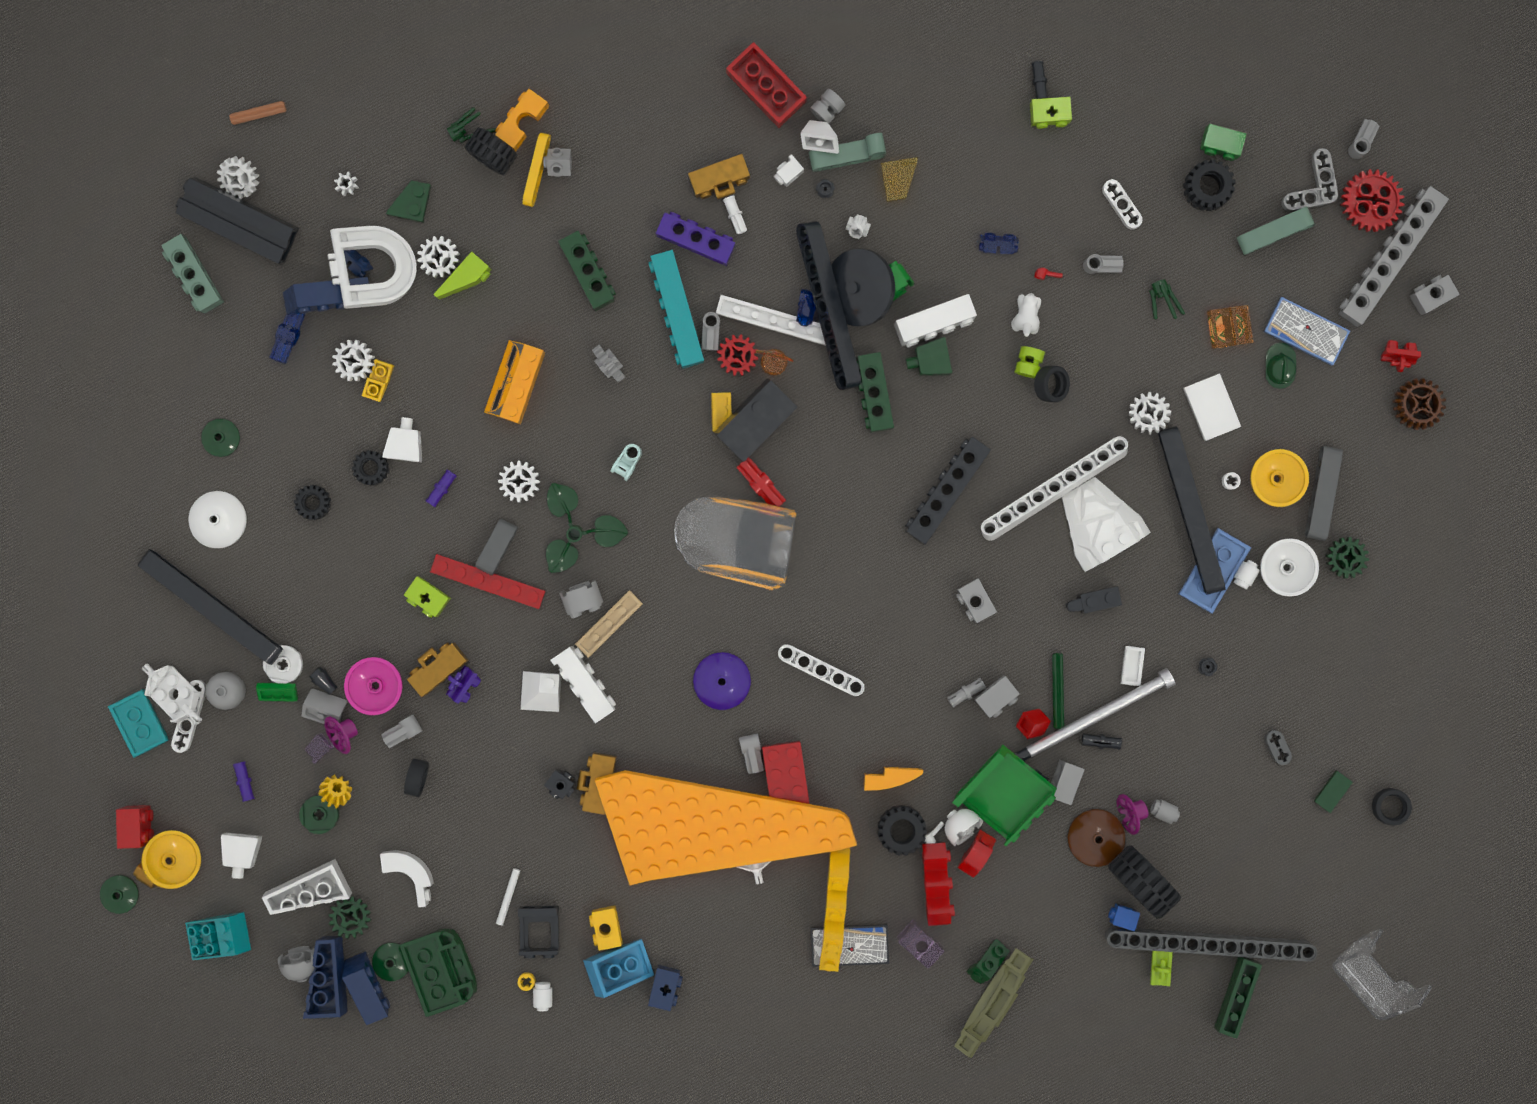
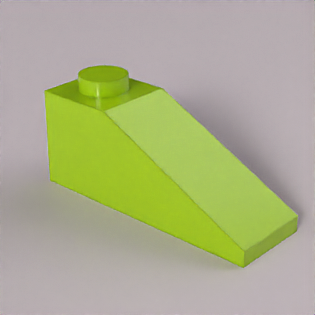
M471 252L433 295L440 300L475 286L481 281L485 282L490 276L489 272L491 269Z

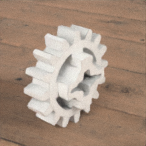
M234 156L231 159H226L219 165L221 169L217 173L221 177L217 178V181H222L220 188L225 187V192H231L233 196H238L242 199L245 196H250L257 190L255 186L259 182L255 179L259 177V174H254L257 168L250 167L251 161L245 163L244 157L238 160L237 156Z
M433 236L432 242L426 239L427 245H420L423 251H418V254L422 258L417 260L419 263H423L420 268L422 270L427 269V275L433 273V277L437 278L438 274H440L441 278H444V273L451 275L450 270L457 269L454 264L460 262L456 259V256L460 254L458 251H454L457 246L455 244L451 245L452 241L450 239L445 242L443 236L439 240ZM440 245L446 246L450 251H443ZM438 252L443 256L440 257L439 262L435 259ZM428 263H434L437 269L431 268Z
M347 340V345L340 343L342 348H336L335 350L338 354L332 356L336 359V362L332 363V365L338 366L335 372H342L340 377L344 379L347 377V381H352L353 378L355 381H360V376L366 379L365 373H372L369 368L370 366H375L371 362L375 356L369 354L372 349H365L367 344L362 343L360 345L359 340H355L354 344L352 340ZM354 358L360 361V363H353L347 359Z
M1148 392L1147 397L1142 393L1140 400L1135 397V404H1130V409L1132 410L1129 411V416L1132 417L1130 423H1136L1134 428L1138 429L1140 427L1141 433H1144L1145 430H1148L1149 435H1151L1152 430L1159 433V427L1165 429L1166 425L1164 422L1169 423L1170 418L1167 417L1171 415V411L1167 410L1170 404H1164L1165 397L1158 399V393L1154 397L1151 395V392ZM1142 405V411H1139L1137 414L1138 408ZM1147 410H1148L1150 413H1153V418H1152V416H1150V414H1146V413H1147ZM1163 413L1161 420L1158 422L1157 417Z
M518 461L517 465L510 462L511 467L504 466L506 472L499 474L503 477V479L498 480V483L503 484L499 489L501 491L505 490L506 492L503 496L507 497L510 495L511 501L517 498L519 503H521L522 498L528 501L529 495L535 496L534 490L539 491L536 484H539L540 481L535 478L539 476V473H533L535 467L528 468L529 463L527 462L523 466L521 461ZM523 469L530 474L531 478H527L524 475ZM515 470V474L508 478V475ZM518 477H520V479L528 482L521 483L520 487H518V484L511 481L518 480ZM507 485H512L515 488V494L509 490ZM531 485L530 489L524 493V489Z

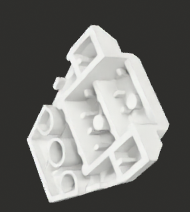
M1096 477L1062 496L1065 515L1070 528L1069 533L1074 546V555L1084 572L1107 561L1151 533L1142 517Z

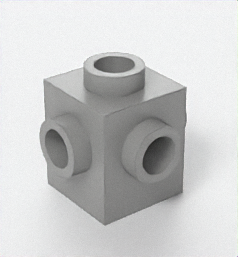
M548 149L547 156H544L543 159L544 168H547L548 176H571V149Z

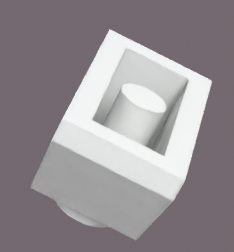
M809 120L801 131L803 149L838 154L837 134L827 122Z

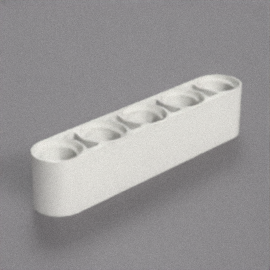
M784 644L779 648L778 656L782 661L850 695L859 696L864 692V684L860 679L791 645ZM790 648L792 656L790 658H783L781 655L782 649ZM802 656L809 658V664L806 667H801L798 663L799 658ZM818 665L826 666L827 671L824 675L816 673ZM837 673L842 674L844 677L843 682L840 684H836L833 681V676ZM853 682L860 683L861 689L858 692L850 690V685Z

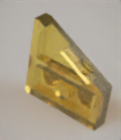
M918 157L881 163L887 202L906 199Z

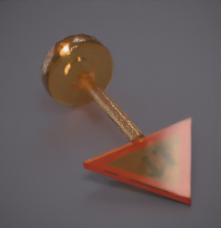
M778 349L768 351L756 350V353L763 354L761 358L762 369L771 376L780 375L785 371L787 361H794Z

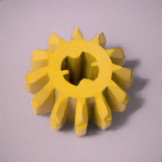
M334 774L331 778L326 777L324 782L320 784L318 796L322 797V802H328V807L333 804L335 808H338L339 805L344 806L350 800L352 787L348 786L349 780L343 781V776L337 779Z

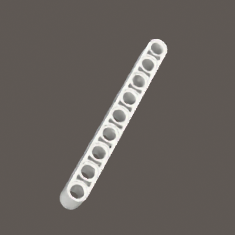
M1121 436L1113 438L986 519L981 525L983 537L989 541L997 539L1124 458L1128 453L1127 440ZM1121 444L1124 446V449L1118 451L1114 447ZM1100 455H1106L1108 456V459L1105 461H1101L1098 459V457ZM1084 465H1090L1092 469L1090 471H1084L1082 467ZM1073 475L1076 479L1069 482L1066 480V477ZM1056 485L1060 489L1057 492H1052L1050 487ZM1036 496H1042L1044 498L1041 502H1035L1033 500ZM1020 506H1025L1028 508L1027 511L1023 513L1017 511V509ZM1005 516H1009L1011 518V521L1008 523H1004L1001 521V519ZM992 526L995 528V531L993 533H986L985 529Z

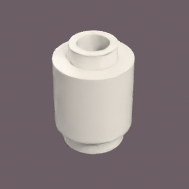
M1250 560L1247 563L1243 561L1234 576L1235 580L1233 583L1247 590L1249 586H1252L1260 572L1257 569L1258 564Z
M550 982L535 983L533 988V1007L537 1008V1011H548L552 1007V987H550Z

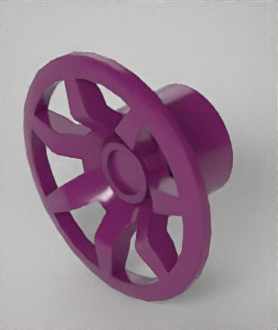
M331 716L326 717L324 726L328 738L338 751L348 754L351 749L349 739L358 734L355 724L350 719L339 723Z
M1121 794L1117 797L1116 805L1118 812L1126 815L1122 820V825L1127 832L1135 835L1140 830V820L1148 818L1147 806L1142 800L1132 802L1127 795Z

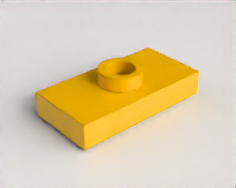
M731 392L711 393L713 432L732 414Z

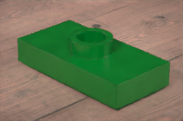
M257 683L256 685L259 701L296 702L298 700L296 684Z

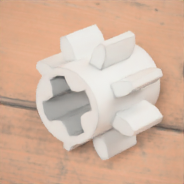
M347 172L346 175L339 173L340 177L338 180H334L338 184L335 190L337 192L342 190L343 196H346L347 193L354 195V189H359L355 184L358 179L356 177L351 178L350 172ZM345 181H348L349 186L347 188L345 187Z
M857 214L854 218L850 216L845 229L849 230V236L859 239L862 235L864 237L867 236L871 224L867 223L866 217Z

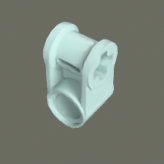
M635 444L627 445L613 464L610 472H616L627 481L642 456L641 448ZM631 447H635L638 451L635 458L628 456V450Z

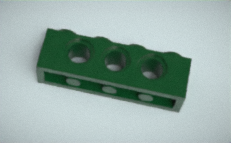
M576 231L559 240L558 242L594 311L614 302L613 296L616 293L611 284L607 286L604 280L607 276L603 268L598 269L595 263L598 259L594 251L589 252L586 245L590 243L585 234L581 235L579 231ZM583 249L585 253L583 257L577 258L575 257V251ZM586 266L594 268L593 272L589 275L583 273ZM601 283L602 289L595 292L592 290L593 284Z
M881 352L860 355L857 357V365L861 376V384L858 387L859 391H863L864 399H861L863 410L867 411L868 416L864 418L866 429H870V433L893 429L894 424ZM866 370H874L876 376L873 379H868L865 376ZM876 388L879 391V396L876 398L870 397L868 390ZM880 407L882 415L875 417L872 414V408Z

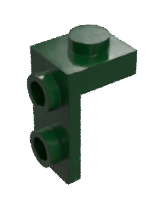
M998 939L993 940L981 959L971 965L966 972L979 984L990 980L1010 952L1009 949Z

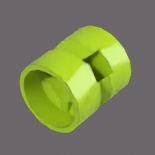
M1021 346L1018 356L1021 360L1017 362L1014 373L1035 379L1037 372L1041 369L1039 364L1043 363L1045 352L1036 348ZM1027 359H1031L1034 361L1033 363L1027 362Z

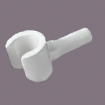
M940 822L934 830L925 835V844L936 842L933 836L945 825L943 822Z

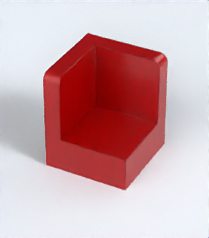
M1040 709L1023 712L1016 727L1027 739L1044 735L1051 720Z

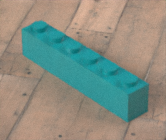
M673 250L652 255V261L648 263L651 273L655 272L657 280H654L656 291H661L662 298L659 299L661 309H666L667 316L664 319L667 328L671 327L673 335H669L672 347L676 346L678 351L675 354L677 365L681 364L682 368H687L704 363Z

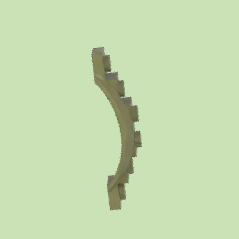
M1015 948L1010 958L1005 961L981 996L954 1047L969 1058L973 1057L980 1044L986 1042L994 1027L1000 1025L1019 995L1016 992L1025 980L1024 974L1034 959Z

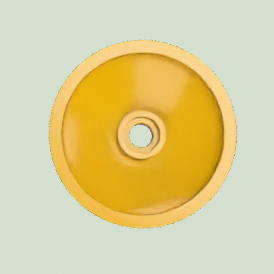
M1284 449L1272 450L1260 456L1253 465L1250 478L1251 486L1256 496L1262 502L1274 507L1289 506L1296 503L1305 494L1309 484L1308 469L1304 461L1297 454ZM1275 475L1279 477V482L1274 481Z
M164 831L148 841L142 853L141 863L146 877L153 884L165 889H176L188 884L197 875L201 864V854L196 842L187 834L180 831ZM166 858L171 859L170 865L165 862Z

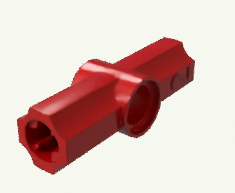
M748 457L736 467L747 479L751 488L770 507L778 508L786 501L774 487V483L764 472H761L752 459Z

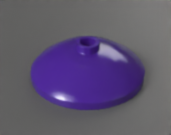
M719 652L707 656L699 663L694 673L693 684L698 698L705 705L717 710H727L736 707L746 698L750 690L751 677L746 664L740 658L730 653ZM720 678L725 679L726 683L724 685H719L718 680Z

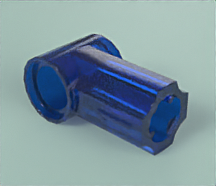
M801 289L796 322L801 326L807 327L812 325L816 307L812 292Z

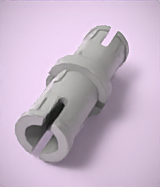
M978 678L971 684L962 686L959 691L948 696L947 699L954 708L966 699H972L973 695L986 689V686L982 679Z

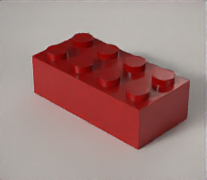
M754 42L726 68V74L778 128L807 102V97Z
M800 740L762 746L769 797L809 804Z

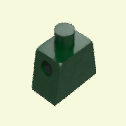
M945 337L916 347V356L905 358L907 369L918 368L920 376L952 374Z

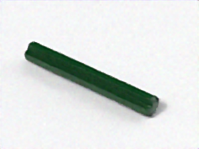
M1053 653V727L1061 729L1064 727L1063 654Z

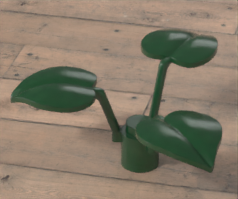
M552 483L549 487L547 505L550 512L556 517L567 514L570 528L567 530L566 536L569 541L566 543L562 539H557L548 545L546 559L550 573L562 572L576 563L578 550L570 545L572 542L579 541L583 535L596 532L595 540L599 545L612 547L628 534L625 525L619 519L610 515L598 517L595 520V528L583 531L579 525H573L569 511L577 507L578 495L572 488L557 483Z

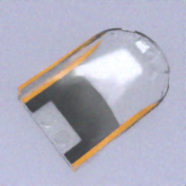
M714 496L701 497L693 500L680 511L674 528L676 547L684 556V561L700 572L775 590L785 586L797 511L747 500Z

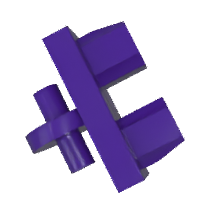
M464 665L455 677L448 676L447 679L451 683L448 686L449 690L446 695L458 704L460 701L467 703L471 695L467 690L470 686L477 687L481 679L473 670Z

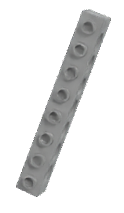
M1433 187L1422 188L1415 197L1417 201L1406 209L1404 213L1406 217L1403 221L1399 220L1395 225V233L1392 237L1389 235L1384 241L1383 246L1385 247L1381 252L1378 251L1372 259L1374 262L1372 266L1364 270L1361 275L1363 277L1361 282L1353 286L1350 291L1352 293L1350 298H1346L1339 307L1341 311L1338 314L1356 327L1361 326L1449 200V198ZM1422 204L1427 206V213H1424L1421 210ZM1411 220H1414L1417 223L1416 229L1411 227ZM1400 236L1405 237L1406 244H1402L1400 242ZM1389 251L1395 254V260L1389 258ZM1378 267L1384 269V276L1379 275ZM1368 282L1374 286L1373 292L1367 289ZM1357 298L1362 300V307L1356 305Z

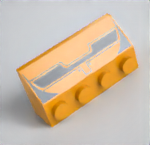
M508 341L484 411L485 413L521 425L545 356L543 350L523 343Z

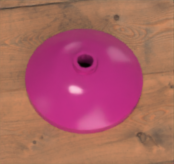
M377 657L365 658L355 663L348 671L344 682V691L348 702L354 709L366 715H379L391 710L399 701L403 689L402 678L397 668L389 661ZM374 682L379 684L378 689L373 688Z

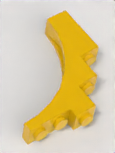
M850 847L831 851L829 854L827 896L819 970L836 972L839 970L844 939Z

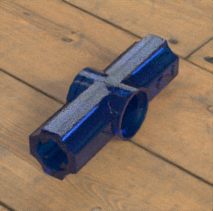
M286 313L283 323L279 325L276 331V341L269 356L270 359L286 364L292 347L296 345L299 339V329L306 313L287 315Z

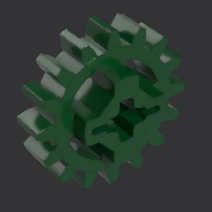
M1347 537L1346 541L1344 538H1339V542L1333 541L1334 548L1328 547L1331 553L1325 556L1330 558V561L1326 563L1327 565H1332L1330 571H1337V577L1343 574L1345 579L1349 575L1351 578H1355V573L1362 574L1361 568H1367L1364 562L1369 561V558H1365V555L1369 552L1363 551L1365 544L1358 545L1359 539H1355L1352 542V537ZM1342 547V551L1337 553L1338 549ZM1344 556H1350V560L1344 559ZM1336 560L1340 563L1341 568L1337 565ZM1358 562L1357 566L1352 569L1353 565Z
M353 896L350 901L347 899L343 900V903L336 901L337 908L331 907L334 913L328 915L333 919L329 922V925H335L332 931H339V937L345 934L346 939H349L350 935L356 939L357 933L363 935L362 929L369 928L366 922H371V918L367 917L371 914L370 910L365 911L368 907L367 904L361 905L362 900L360 898L355 902ZM352 905L349 909H346V910H343V909H342V908H344V907H346V906ZM359 910H361L363 914L362 920L358 918ZM351 914H353L352 916L356 921L349 920L347 922V919L344 915L351 916ZM337 916H339L342 919L340 927L337 923ZM357 926L356 929L348 931L350 927Z

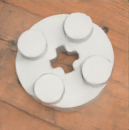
M280 645L284 650L273 665L263 661V669L271 681L275 683H289L296 680L302 672V655L291 646ZM283 659L288 663V667H285L284 670L278 665Z

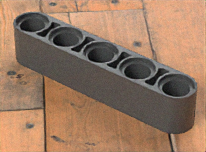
M1322 446L1320 449L1305 529L1306 538L1326 541L1328 537L1343 455L1342 449Z

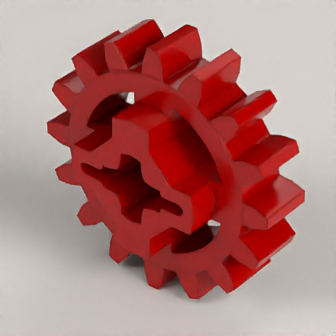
M741 334L739 339L732 335V340L725 338L726 344L720 343L722 350H718L717 354L721 355V357L717 360L718 362L723 361L720 367L721 369L726 367L727 374L733 371V376H736L737 372H740V375L743 376V371L751 372L750 366L756 367L753 361L758 360V357L754 356V354L758 353V349H753L755 346L754 342L749 344V337L743 340ZM734 343H742L744 346L737 347ZM728 348L730 356L725 360V352ZM734 350L738 353L742 352V361L738 358H733L735 356ZM750 352L751 358L750 361L747 363L745 358L746 355ZM740 364L741 368H734L730 365Z

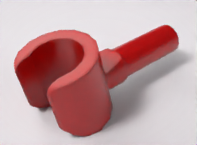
M1039 268L1036 270L1034 277L1044 280L1046 275L1062 278L1063 274Z

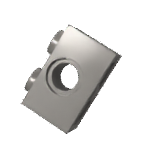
M1440 274L1430 280V285L1425 287L1422 284L1413 289L1415 293L1410 295V298L1420 316L1460 295L1449 275L1442 277ZM1431 289H1434L1436 291V298H1433L1430 295Z
M979 578L957 589L958 594H956V597L960 604H965L968 609L965 613L970 621L974 620L975 623H978L997 612ZM973 596H977L980 599V604L977 607H973L970 604V599Z

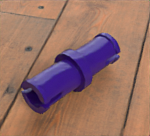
M446 470L438 484L435 483V488L425 501L436 508L443 495L448 493L447 489L457 476L451 471Z
M245 761L233 764L237 777L236 785H239L242 802L255 799L250 784L252 780L248 776Z

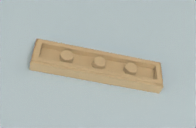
M629 590L575 645L589 658L643 603Z

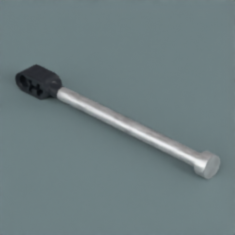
M1165 668L1159 671L1158 677L1022 750L1013 753L1021 760L1026 761L1162 687L1169 689L1176 685L1170 671Z

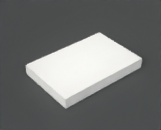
M1220 374L1183 388L1204 441L1241 427Z

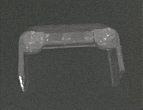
M1382 929L1360 937L1336 958L1332 967L1375 1018L1387 1020L1421 1007L1432 986L1429 984L1415 989L1407 981L1400 980L1394 982L1371 956L1376 950V942L1384 932Z

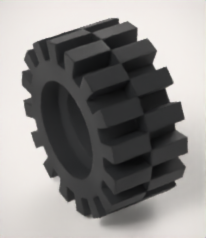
M371 450L363 451L360 455L356 456V460H353V475L363 484L377 485L382 483L384 478L386 479L387 472L389 473V464L382 454ZM367 461H374L377 464L378 469L374 475H367L364 472L363 467Z
M310 485L298 490L299 493L295 495L296 500H294V504L296 505L295 510L298 511L299 515L305 519L318 520L323 518L325 514H328V509L331 508V498H329V493L324 488ZM310 495H315L319 498L320 504L315 510H310L306 506V499Z

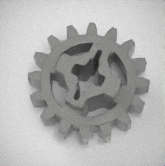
M597 345L592 350L597 357L594 362L608 379L613 376L617 382H620L625 378L620 370L623 365L610 349L604 351L600 345Z

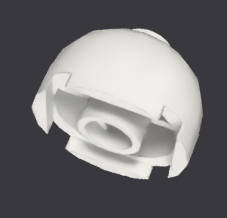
M953 810L947 815L948 820L945 823V834L954 846L956 844L960 845L974 834L975 827L978 829L981 827L983 820L972 810Z

